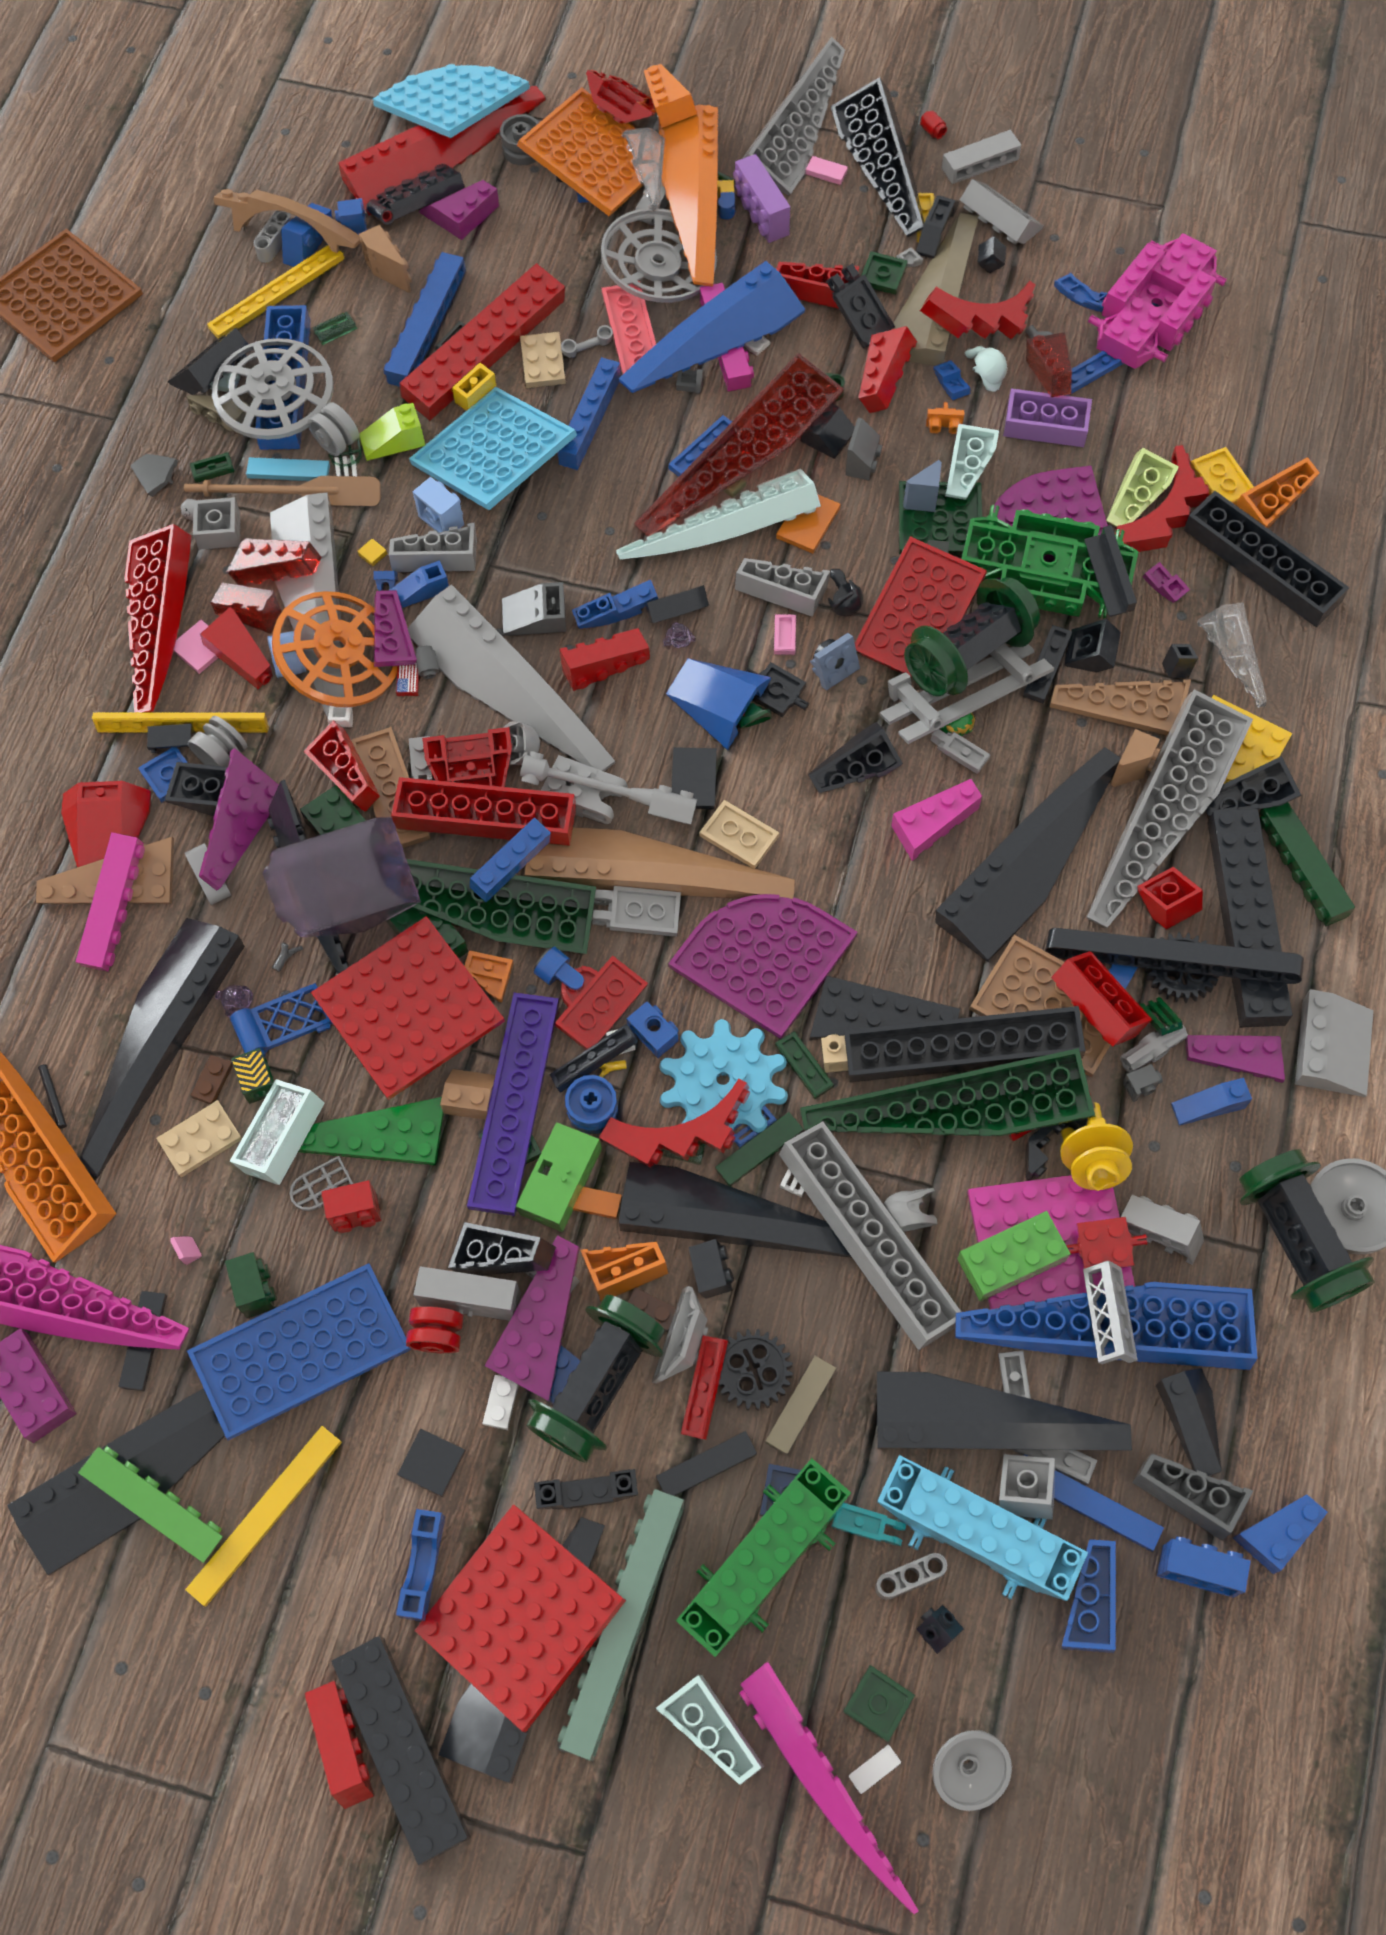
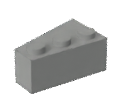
M1131 1195L1121 1217H1126L1128 1231L1135 1236L1146 1234L1147 1238L1144 1240H1147V1242L1151 1243L1152 1240L1166 1246L1164 1251L1170 1254L1176 1251L1187 1257L1185 1262L1193 1265L1204 1242L1201 1223L1197 1217L1188 1213L1185 1215L1178 1213L1168 1205L1160 1206L1153 1203L1147 1197H1137Z

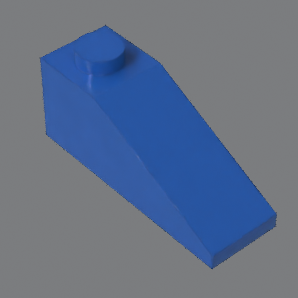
M1240 1078L1218 1084L1171 1103V1106L1180 1126L1246 1109L1252 1097L1245 1079Z

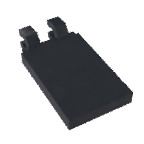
M852 263L841 270L845 280L848 281L846 284H844L838 273L826 280L829 288L834 291L832 298L864 349L870 345L871 335L889 331L895 325L865 274L860 277L859 272Z

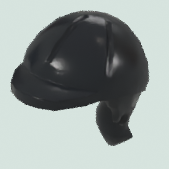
M831 569L829 577L834 580L838 588L833 595V600L828 598L831 610L840 616H852L862 607L863 591L852 580H849L850 582L847 583L845 573L841 569Z

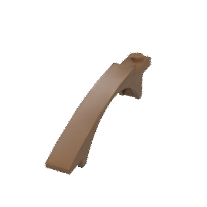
M230 189L221 190L220 193L214 196V205L232 208L234 231L237 232L241 231L244 226H247L255 214L268 210H277L291 213L309 223L324 238L333 252H338L339 246L356 248L361 243L359 235L350 228L318 210L286 197L260 190H255L249 195L248 193H235Z

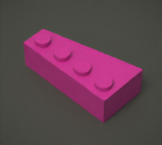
M969 779L894 813L891 826L911 860H915L921 852L929 849L940 837H944L954 826L959 825L977 811L980 807L982 795L972 779Z

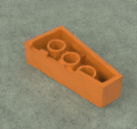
M1306 457L1241 494L1235 505L1269 528L1313 484L1320 472L1310 459Z

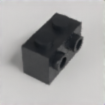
M714 1239L688 1247L700 1295L707 1299L733 1291L731 1283L734 1282V1277L731 1269L727 1268L726 1260L729 1259L725 1245L720 1244Z

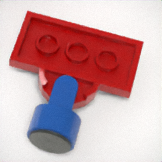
M555 946L550 947L535 964L534 974L548 985H551L557 979L562 982L561 996L568 1008L557 1019L555 1026L587 1050L606 1036V1033L611 1030L648 986V983L613 955L599 972L587 966L574 969L569 965L570 958Z

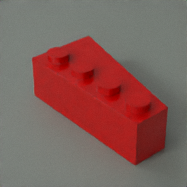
M778 263L776 270L781 273L799 300L839 309L832 298L834 291L829 288L826 280L838 273L844 284H846L848 281L845 280L841 272L843 265H835V268H824L823 264L806 267L805 263ZM855 266V268L859 272L860 266Z
M907 326L871 335L859 393V400L869 413L888 408L897 388L895 384L904 373L902 368L905 362H909L911 357V348H915L917 340Z
M639 628L614 634L609 640L603 637L598 638L594 644L585 645L584 642L576 644L575 649L568 650L567 647L559 649L562 671L573 691L584 689L589 684L603 681L608 676L622 673L634 665H641L650 659L649 646Z

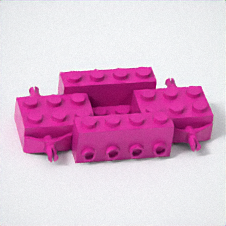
M1184 233L1179 238L1164 245H1160L1153 240L1147 243L1103 300L1102 316L1106 317L1105 320H1101L1094 315H1091L1088 323L1098 327L1097 349L1107 352L1109 356L1115 359L1122 360L1121 362L1134 369L1154 357L1164 363L1168 354L1158 350L1157 345L1168 351H1171L1175 345L1178 346L1184 337V333H1188L1194 324L1193 321L1201 317L1203 308L1208 307L1212 302L1213 296L1211 294L1215 283L1223 287L1227 281V278L1218 275L1216 272L1217 257L1215 255L1217 250ZM1155 303V304H1159L1160 306L1155 307V306L1152 305V304Z

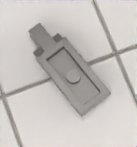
M938 729L931 736V741L938 746L937 748L941 752L976 774L980 772L990 758L989 753L955 732L953 734L949 732L946 734Z

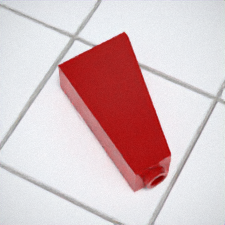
M231 607L200 633L203 645L257 690L270 682L273 677L271 665Z

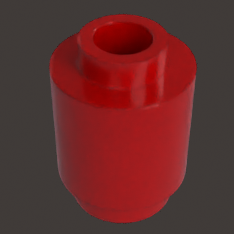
M933 110L925 112L921 117L920 126L932 138L941 139L946 134L948 129L946 122Z

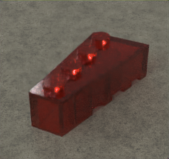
M1065 332L1047 336L1037 335L1031 339H1026V362L1051 398L1071 394L1072 370Z

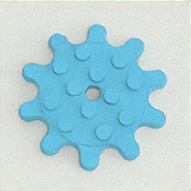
M720 1019L714 1024L713 1035L709 1038L702 1039L693 1031H685L680 1036V1042L685 1048L684 1056L679 1059L665 1058L660 1062V1071L665 1075H670L675 1080L674 1087L660 1096V1104L664 1108L675 1106L684 1108L686 1117L682 1123H685L715 1107L729 1093L739 1078L747 1082L750 1095L744 1104H740L737 1110L739 1114L733 1124H729L728 1127L734 1131L736 1125L746 1124L754 1132L761 1133L767 1128V1120L762 1115L763 1106L768 1103L781 1105L788 1099L787 1091L772 1083V1076L786 1067V1058L780 1054L766 1056L761 1053L760 1046L765 1039V1034L758 1028L752 1029L746 1036L739 1038L732 1035L730 1023ZM728 1075L730 1080L727 1084L721 1085L717 1082V1077Z

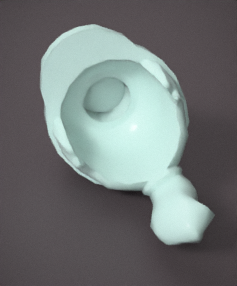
M983 346L967 349L965 355L967 358H975L976 366L973 367V370L975 369L974 372L981 376L986 390L990 392L999 390L1002 380L1007 373V361L1004 355L997 349L984 348Z

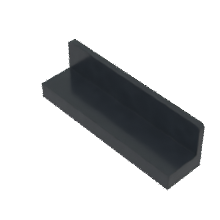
M1112 525L1105 526L1102 529L1101 535L1086 538L1084 542L1108 616L1112 617L1134 611L1137 601Z

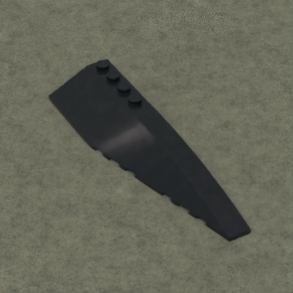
M1104 747L1072 774L1026 817L936 909L935 923L988 962L1046 902L1052 887L1058 880L1060 872L1067 863V859L1071 852H1073L1091 815L1096 810L1099 800L1103 797L1108 784L1111 782L1121 758Z
M186 918L139 990L80 1156L81 1162L91 1176L99 1178L245 946L239 935L220 926Z
M203 1388L105 1445L102 1449L104 1450L108 1446L119 1454L116 1458L123 1464L127 1461L140 1469L137 1472L139 1476L143 1479L150 1476L160 1484L157 1489L165 1494L184 1477L183 1475L192 1466H195L225 1437V1434ZM91 1455L7 1505L18 1529L47 1575L53 1574L141 1519L78 1473Z

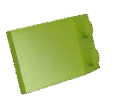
M413 403L402 404L392 408L359 434L367 461L426 446Z

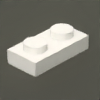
M494 1376L483 1425L508 1430L519 1387L518 1384L503 1376Z

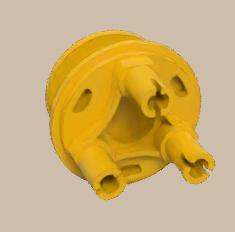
M1094 1102L1095 1117L1088 1118L1087 1126L1076 1131L1071 1127L1061 1131L1063 1143L1060 1155L1064 1165L1071 1170L1072 1179L1078 1186L1099 1191L1117 1186L1130 1175L1132 1170L1130 1155L1133 1150V1142L1126 1130L1106 1123V1120L1102 1118L1100 1104Z

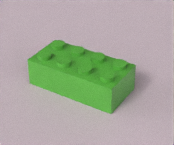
M1045 1211L960 1251L957 1260L979 1301L982 1302L1066 1262L1071 1253L1048 1212Z

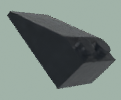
M176 762L165 801L214 816L220 791L224 786L226 778L224 775L227 767Z

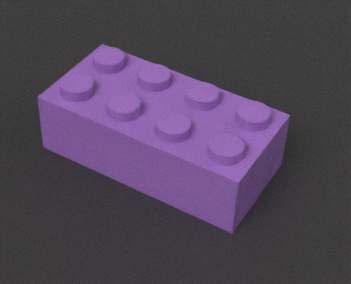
M754 154L736 161L735 171L733 172L735 178L734 193L737 197H740L744 209L749 211L751 220L759 227L761 236H764L768 243L788 236L790 206L758 156Z
M1011 389L1003 437L1084 447L1088 433L1092 399Z

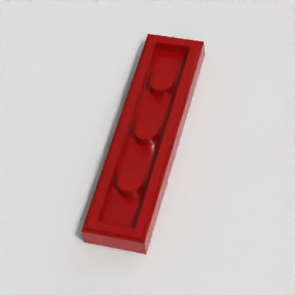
M702 1336L681 1430L683 1435L707 1439L728 1344L727 1340Z

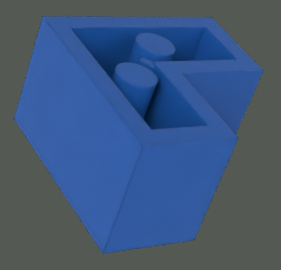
M362 198L337 202L338 210H335L337 222L350 228L358 235L367 230Z

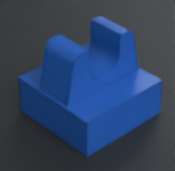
M374 571L377 589L383 591V584L386 582L389 584V590L396 585V581H398V572Z

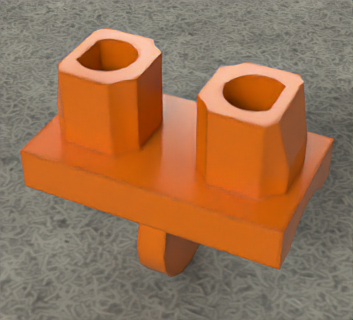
M943 402V408L928 409L926 427H929L930 433L938 434L941 432V427H947L950 434H957L958 424H963L964 410L948 408V402Z

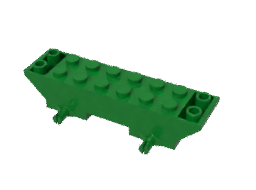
M812 1458L782 1494L770 1484L767 1486L774 1495L767 1489L763 1493L774 1504L715 1574L704 1564L700 1568L707 1575L700 1569L696 1572L708 1583L676 1621L714 1657L750 1622L761 1633L764 1632L765 1628L758 1621L766 1628L769 1626V1623L758 1615L760 1606L812 1544L818 1541L828 1551L832 1547L825 1540L833 1547L836 1544L825 1534L827 1525L835 1517V1514L850 1496L851 1492Z

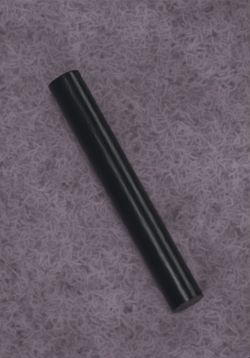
M43 1064L38 1067L56 1125L59 1129H63L67 1124L48 1066Z

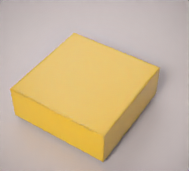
M374 539L368 541L357 551L358 555L372 567L387 555V550Z

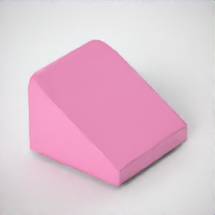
M192 1237L171 1238L170 1242L179 1259L184 1264L188 1265L201 1257V1253Z

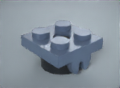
M849 633L837 640L828 639L823 641L817 647L813 660L810 661L814 666L812 668L813 672L820 678L821 686L825 690L830 689L860 669L854 638Z

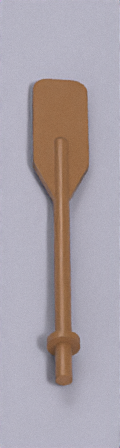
M319 476L299 486L211 484L210 480H204L203 484H184L185 492H203L205 497H210L211 493L299 494L306 496L327 492L331 505L376 506L381 500L380 481L376 477Z

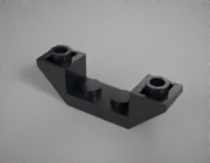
M936 196L924 222L916 250L919 255L932 259L935 257L941 245L943 230L949 217L954 216L960 201L945 196Z
M1088 1118L1043 1127L1036 1131L1026 1144L1025 1178L1028 1181L1034 1176L1039 1178L1047 1170L1045 1166L1049 1158L1041 1149L1051 1141L1049 1138L1054 1133L1060 1134L1067 1126L1073 1128L1074 1131L1087 1126Z
M635 1469L610 1472V1476L560 1482L559 1479L534 1482L537 1509H571L615 1503L638 1496Z

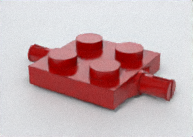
M1126 1217L1077 1223V1244L1066 1246L1068 1249H1071L1069 1250L1071 1254L1079 1253L1084 1269L1108 1260L1124 1268L1134 1266L1133 1246L1147 1245L1148 1243L1147 1240H1144L1147 1238L1146 1234L1131 1236L1128 1231Z

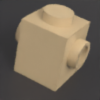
M833 1034L828 1035L826 1038H821L825 1073L848 1071L845 1036Z

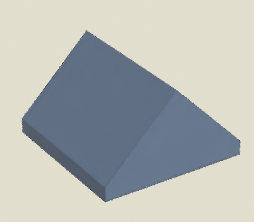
M940 460L906 481L903 504L905 509L935 512L942 463Z

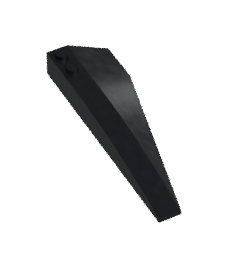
M879 77L831 106L839 136L842 140H845L847 148L906 236L910 237L923 229L924 220L912 167L889 89Z
M284 779L280 781L268 808L271 817L267 818L271 831H276L277 835L273 836L277 849L281 848L293 885L309 922L337 974L347 969L349 965L298 809Z
M629 1162L619 1218L620 1231L702 1241L716 1239L719 1243L852 1258L827 1221L678 1167L653 1164L650 1168L643 1163Z
M877 1372L878 1448L1132 1451L1131 1424L929 1372Z
M581 1517L562 1546L590 1569L605 1525ZM470 1683L458 1701L438 1755L513 1784L534 1723L526 1733L522 1732Z

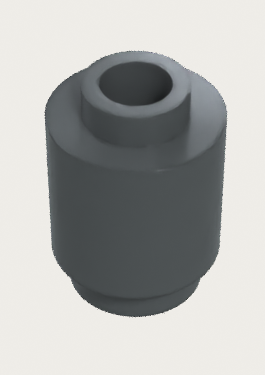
M429 645L418 647L415 654L418 675L424 679L436 677V674L439 673L436 652Z

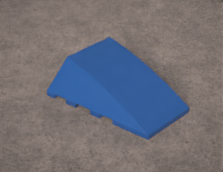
M688 658L666 692V695L728 751L739 733L736 725L754 696L758 695L761 697L772 678Z

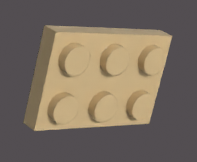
M559 332L520 336L526 388L566 384Z
M724 800L699 832V835L755 869L778 839L779 832Z
M217 1100L157 1137V1140L182 1178L241 1141L242 1137Z

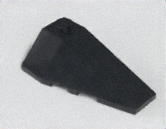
M875 722L851 738L811 771L808 776L817 791L822 793L844 787L846 784L853 782L859 783L868 778L885 776L903 763L884 729Z
M1280 756L1223 784L1219 794L1209 804L1206 812L1208 816H1211L1214 810L1276 807L1302 795L1283 757Z

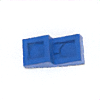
M952 360L934 366V372L940 384L952 400L970 394V386L961 378V370Z

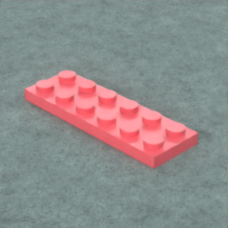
M629 284V285H628V286H630V287H632V288H634V289H636V290L642 292V289L639 288V287H637V286H635L634 284ZM615 285L602 288V295L610 327L613 330V339L623 375L656 345L645 300Z

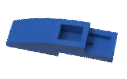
M650 579L613 597L611 593L603 595L572 609L579 629L599 627L641 614V608L645 607V602L659 598Z

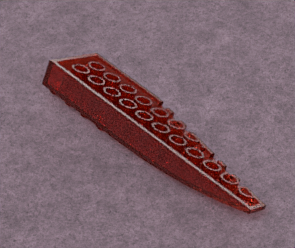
M798 353L649 507L634 525L647 536L659 532L789 449L844 392V388Z

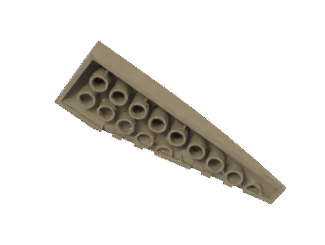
M965 213L958 215L935 257L930 261L893 322L895 325L893 329L907 326L917 340L915 348H911L909 362L931 366L944 363L951 333L920 312V309L936 286L952 296L960 298L979 219L976 215Z

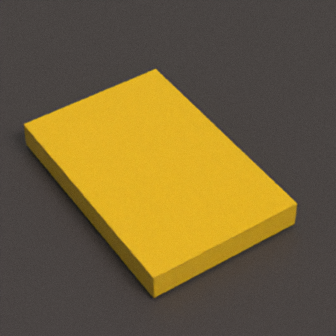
M1226 447L1190 461V467L1195 471V475L1203 477L1205 485H1208L1209 495L1217 491L1233 504H1236L1241 494L1254 487Z

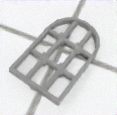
M339 1156L303 1173L294 1180L289 1194L291 1201L297 1208L303 1211H312L324 1206L323 1202L319 1203L317 1200L318 1196L322 1195V1192L319 1191L314 1194L311 1188L314 1184L326 1179L328 1186L321 1191L337 1188V1186L348 1180L350 1184H353L349 1172L344 1167ZM339 1160L341 1167L327 1173L324 1167ZM321 1170L323 1173L322 1177L309 1183L306 1177ZM344 1170L347 1177L332 1184L331 1176ZM303 1179L305 1184L293 1191L296 1184ZM308 1189L309 1197L296 1203L293 1195ZM312 1199L316 1204L312 1207L301 1206Z

